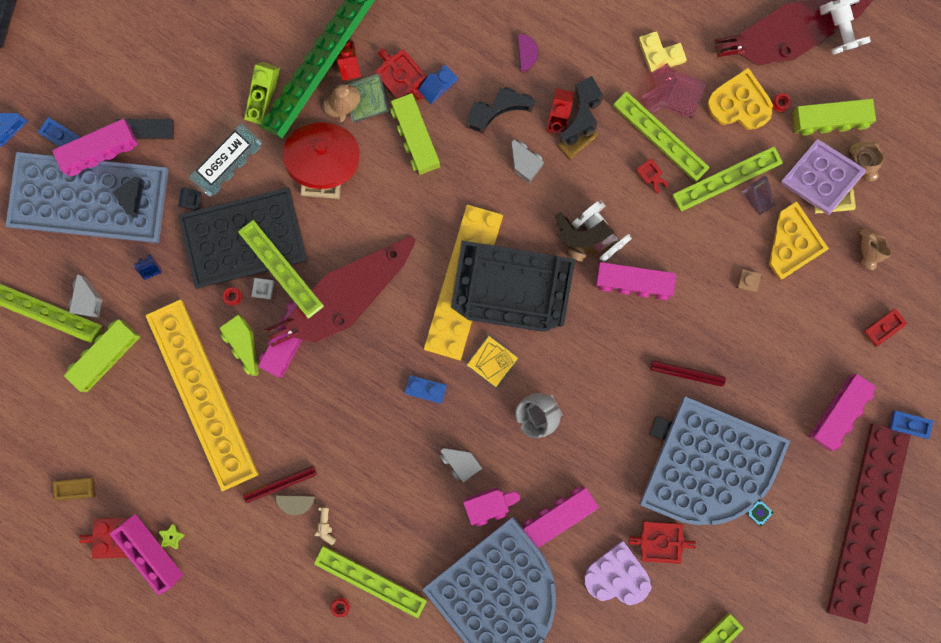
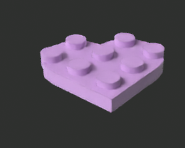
M623 540L592 562L586 569L584 576V585L587 591L600 601L617 597L621 602L633 605L643 601L652 588L647 572Z

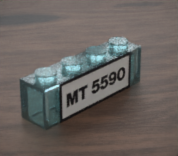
M241 123L192 173L189 179L209 197L215 195L221 189L220 186L233 177V172L238 167H243L247 162V158L260 149L262 142Z

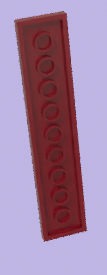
M870 424L828 603L827 613L865 624L868 623L911 437L910 434Z

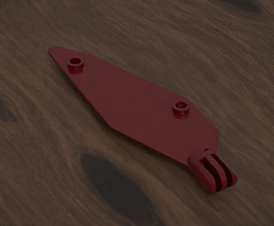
M808 0L784 4L736 36L715 39V44H720L716 46V51H723L717 54V58L740 54L757 66L794 60L840 29L839 25L834 26L831 12L821 15L819 9L820 6L837 0ZM860 0L853 4L851 10L854 19L859 17L873 0Z
M412 236L407 237L326 274L311 290L324 307L308 319L297 306L285 320L264 329V332L267 333L281 326L284 327V329L267 336L268 340L285 333L287 334V336L272 342L271 346L274 347L293 337L317 343L351 327L404 266L415 244V238ZM391 251H393V252L395 253V257H394V258H391V257H390V252H391Z

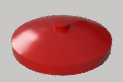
M327 122L310 123L296 129L287 138L282 151L284 167L289 176L297 183L313 189H329L345 183L354 175L360 161L359 146L354 136L343 127Z

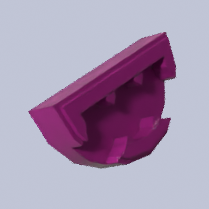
M518 34L521 72L528 71L537 61L538 48L531 37Z

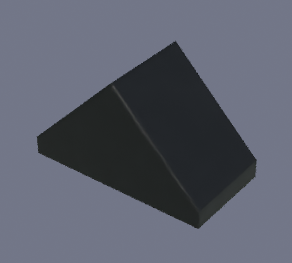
M139 177L132 178L112 192L126 213L133 218H138L145 181Z

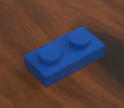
M49 117L38 131L39 134L60 147L81 138Z
M409 376L405 394L442 404L447 385Z
M892 411L889 428L890 430L930 439L933 420L899 411Z

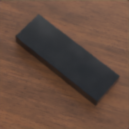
M125 119L136 139L174 140V120Z

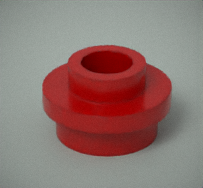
M784 93L776 94L771 101L773 109L777 112H785L791 105L790 97ZM778 101H782L783 106H780Z
M228 287L224 290L222 298L225 304L236 306L241 302L242 293L236 287ZM232 293L236 295L234 300H230Z
M343 597L335 598L330 605L331 613L336 617L346 616L350 610L349 601ZM337 604H343L344 609L339 610Z

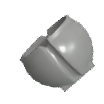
M533 393L525 397L518 404L515 416L517 423L522 424L520 429L526 435L532 438H540L550 435L556 430L563 414L553 395Z

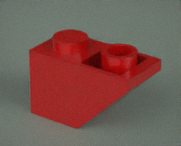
M348 40L337 56L343 81L361 77L354 41Z
M556 88L546 132L560 135V133L566 130L574 92Z

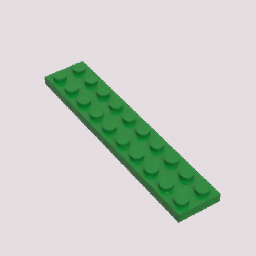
M345 0L337 8L332 20L326 24L322 35L316 39L312 50L306 54L301 66L295 70L291 81L285 85L281 96L275 100L272 109L263 118L260 125L261 129L280 138L284 137L375 0Z

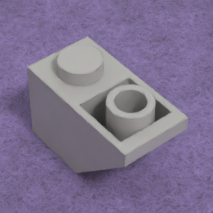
M513 140L511 152L514 173L530 184L543 167V159L539 154L531 153L527 150L528 147L523 142Z
M77 275L72 286L74 292L73 297L69 301V313L99 318L103 299L87 277Z
M449 448L440 450L442 453L440 458L446 465L450 464L454 470L451 473L457 481L461 479L462 482H465L482 469L481 465L469 451Z

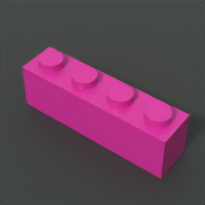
M121 119L52 150L60 170L67 176H74L79 174L81 170L97 166L101 161L113 159L119 153L131 151L138 145V142L130 125L125 119Z
M600 262L597 267L595 287L599 288V291L602 292L617 290L618 294L629 295L631 292L637 293L638 297L648 298L651 295L656 296L657 300L667 301L668 298L674 296L676 273Z
M294 301L289 302L286 308L287 314L279 322L285 320L298 306ZM279 327L277 331L284 329V327ZM286 333L269 340L267 351L263 352L258 360L260 362L258 367L279 378L283 377L302 342V339L293 337L274 347L271 346L272 342L287 336Z
M850 374L808 437L828 451L837 450L842 445V439L845 434L852 430L855 419L864 412L863 407L866 402H869L874 397L876 386L858 374Z
M580 486L576 487L570 492L572 495L566 499L564 496L554 502L555 506L550 509L548 507L538 512V517L533 520L529 518L522 523V528L538 548L599 508L585 486L582 488Z
M136 514L123 521L109 533L158 596L170 589L183 576V573Z

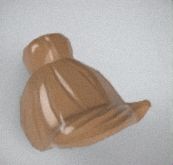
M338 85L333 89L330 96L324 100L323 109L327 115L339 118V122H343L346 114L357 107L360 101V93L352 85Z
M859 142L853 144L849 149L853 162L866 169L863 175L865 181L872 182L879 177L878 170L884 161V155L878 148L880 143Z
M865 228L860 229L858 234L862 237L861 251L864 257L861 260V265L865 269L874 270L878 262L884 261L891 256V250L888 248L887 240L883 235Z

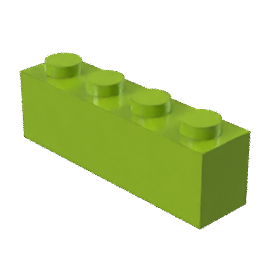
M411 93L391 101L392 108H390L393 119L397 118L399 125L396 127L400 137L403 135L406 142L403 144L407 154L411 153L413 159L410 162L413 170H418L419 175L439 168V159L413 94Z
M873 99L798 106L792 111L795 134L802 133V135H810L816 131L824 134L839 129V132H844L855 127L858 130L869 128L876 121Z
M119 319L113 321L108 326V330L94 340L95 344L83 351L80 355L81 358L67 368L68 372L64 377L80 392H88L141 336L127 322Z

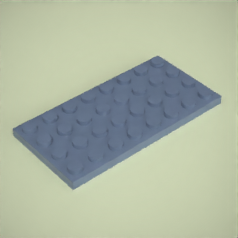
M16 152L5 227L159 243L169 169L166 167L101 161L97 166L81 170L77 175L67 176L60 170L55 156ZM134 177H139L145 181L138 218L128 215L112 193Z

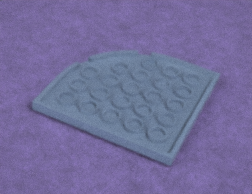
M683 396L639 504L675 520L693 525H716L734 520L754 508L753 505L767 494L777 476L790 440Z
M513 516L422 589L465 643H543L554 619L556 587L551 568L544 554Z

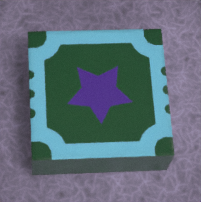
M759 499L753 505L754 508L746 514L761 527L774 512Z

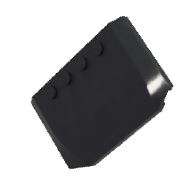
M461 240L450 307L470 321L540 332L564 326L576 259Z

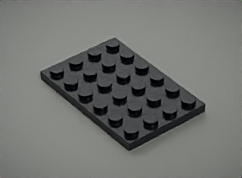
M289 187L178 215L195 289L269 271L238 233L239 230L252 220L255 221L290 265L308 261Z

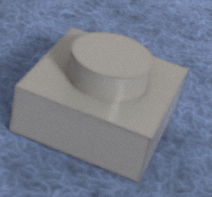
M254 278L251 297L272 300L275 281Z

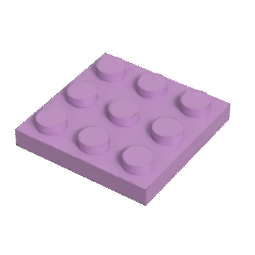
M817 139L786 175L781 184L819 210L830 215L865 174L866 169Z

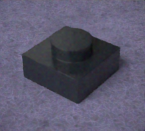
M185 187L181 188L178 207L194 211L199 210L201 192Z

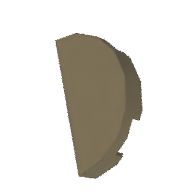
M276 495V502L279 508L286 514L293 516L301 515L308 511L314 504L315 496Z

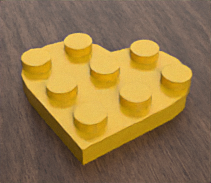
M747 68L718 87L711 94L707 107L710 115L719 124L725 125L738 121L745 129L752 130L764 126L771 119L773 104L750 69Z

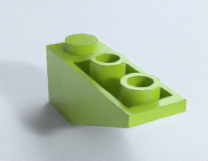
M265 62L255 64L244 120L262 124L277 86L280 67Z
M237 315L219 328L222 332L220 335L226 343H230L233 347L231 350L233 355L237 359L240 358L244 363L242 367L248 375L257 376L259 368L254 333L243 316Z

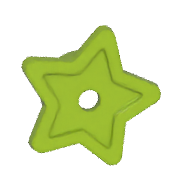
M172 524L168 530H161L159 532L163 538L161 547L170 545L174 549H178V542L185 535L176 529L175 524Z

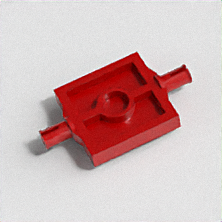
M384 48L381 51L379 50L378 55H380L384 62L374 73L377 77L381 78L384 86L395 99L412 93L418 102L421 101L424 96L418 90V87L426 80L427 76L404 49L392 56H389Z
M128 518L93 519L92 535H80L79 539H87L79 540V542L92 544V559L128 558L109 534Z
M643 521L641 536H629L628 538L629 545H640L641 561L681 564L684 548H696L695 540H684L683 524Z

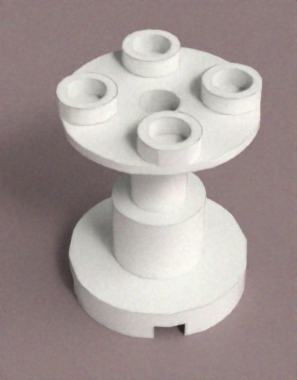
M837 0L819 7L821 15L831 12L834 26L839 25L844 45L831 49L832 55L843 52V49L844 51L871 42L870 36L855 40L850 22L854 20L850 5L860 0Z
M601 200L593 204L582 213L580 219L577 218L571 224L572 227L578 230L585 226L589 230L602 220L605 221L599 214L605 207V204ZM630 234L610 247L599 259L603 262L609 259L632 239Z

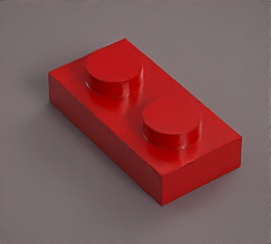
M895 308L864 330L863 333L874 347H878L908 323Z

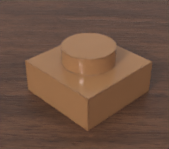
M742 269L737 289L757 293L761 274Z

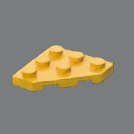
M798 202L793 203L778 214L769 266L779 281L829 249Z

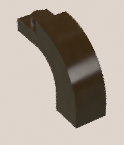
M561 212L554 216L558 221L556 226L561 231L557 234L558 237L577 252L584 254L599 253L620 241L613 229L604 220L587 231H576L569 219Z

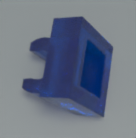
M150 254L148 258L144 260L140 258L134 264L136 271L144 280L162 273L161 267Z

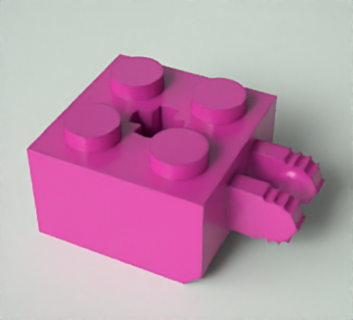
M495 487L464 498L463 503L471 525L476 524L478 527L488 523L487 519L494 517L495 520L505 517L506 513L509 512L508 506L519 502L520 494L517 491H509L503 494L501 489Z

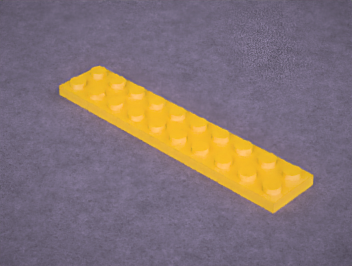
M180 299L145 315L221 491H225L259 475L183 300Z

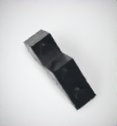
M592 76L575 85V93L579 101V111L574 122L565 131L560 133V142L563 146L567 144L569 146L573 145L579 138L583 136L588 137L597 129V121L590 108L595 109L601 104L603 94Z
M500 87L492 108L485 102L473 103L466 121V128L484 134L488 125L503 113L514 110L532 112L535 100L528 94L520 95L511 88Z

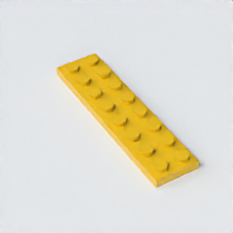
M471 205L466 206L424 347L425 351L461 361L472 321L467 320L450 307L461 240L494 246L502 222V214Z

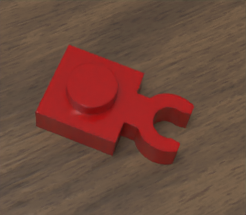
M652 158L635 170L646 185L653 184V191L656 194L660 192L658 184H662L664 188L668 187L667 181L659 177L663 172Z

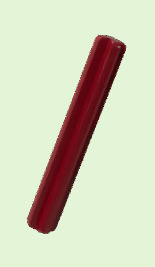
M655 360L650 365V370L720 387H723L726 383V377Z
M314 466L308 467L243 494V499L245 503L252 502L317 475V471Z

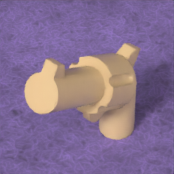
M319 507L318 510L321 511L320 523H318L315 536H320L324 541L333 545L336 538L328 534L332 531L328 524L329 508Z

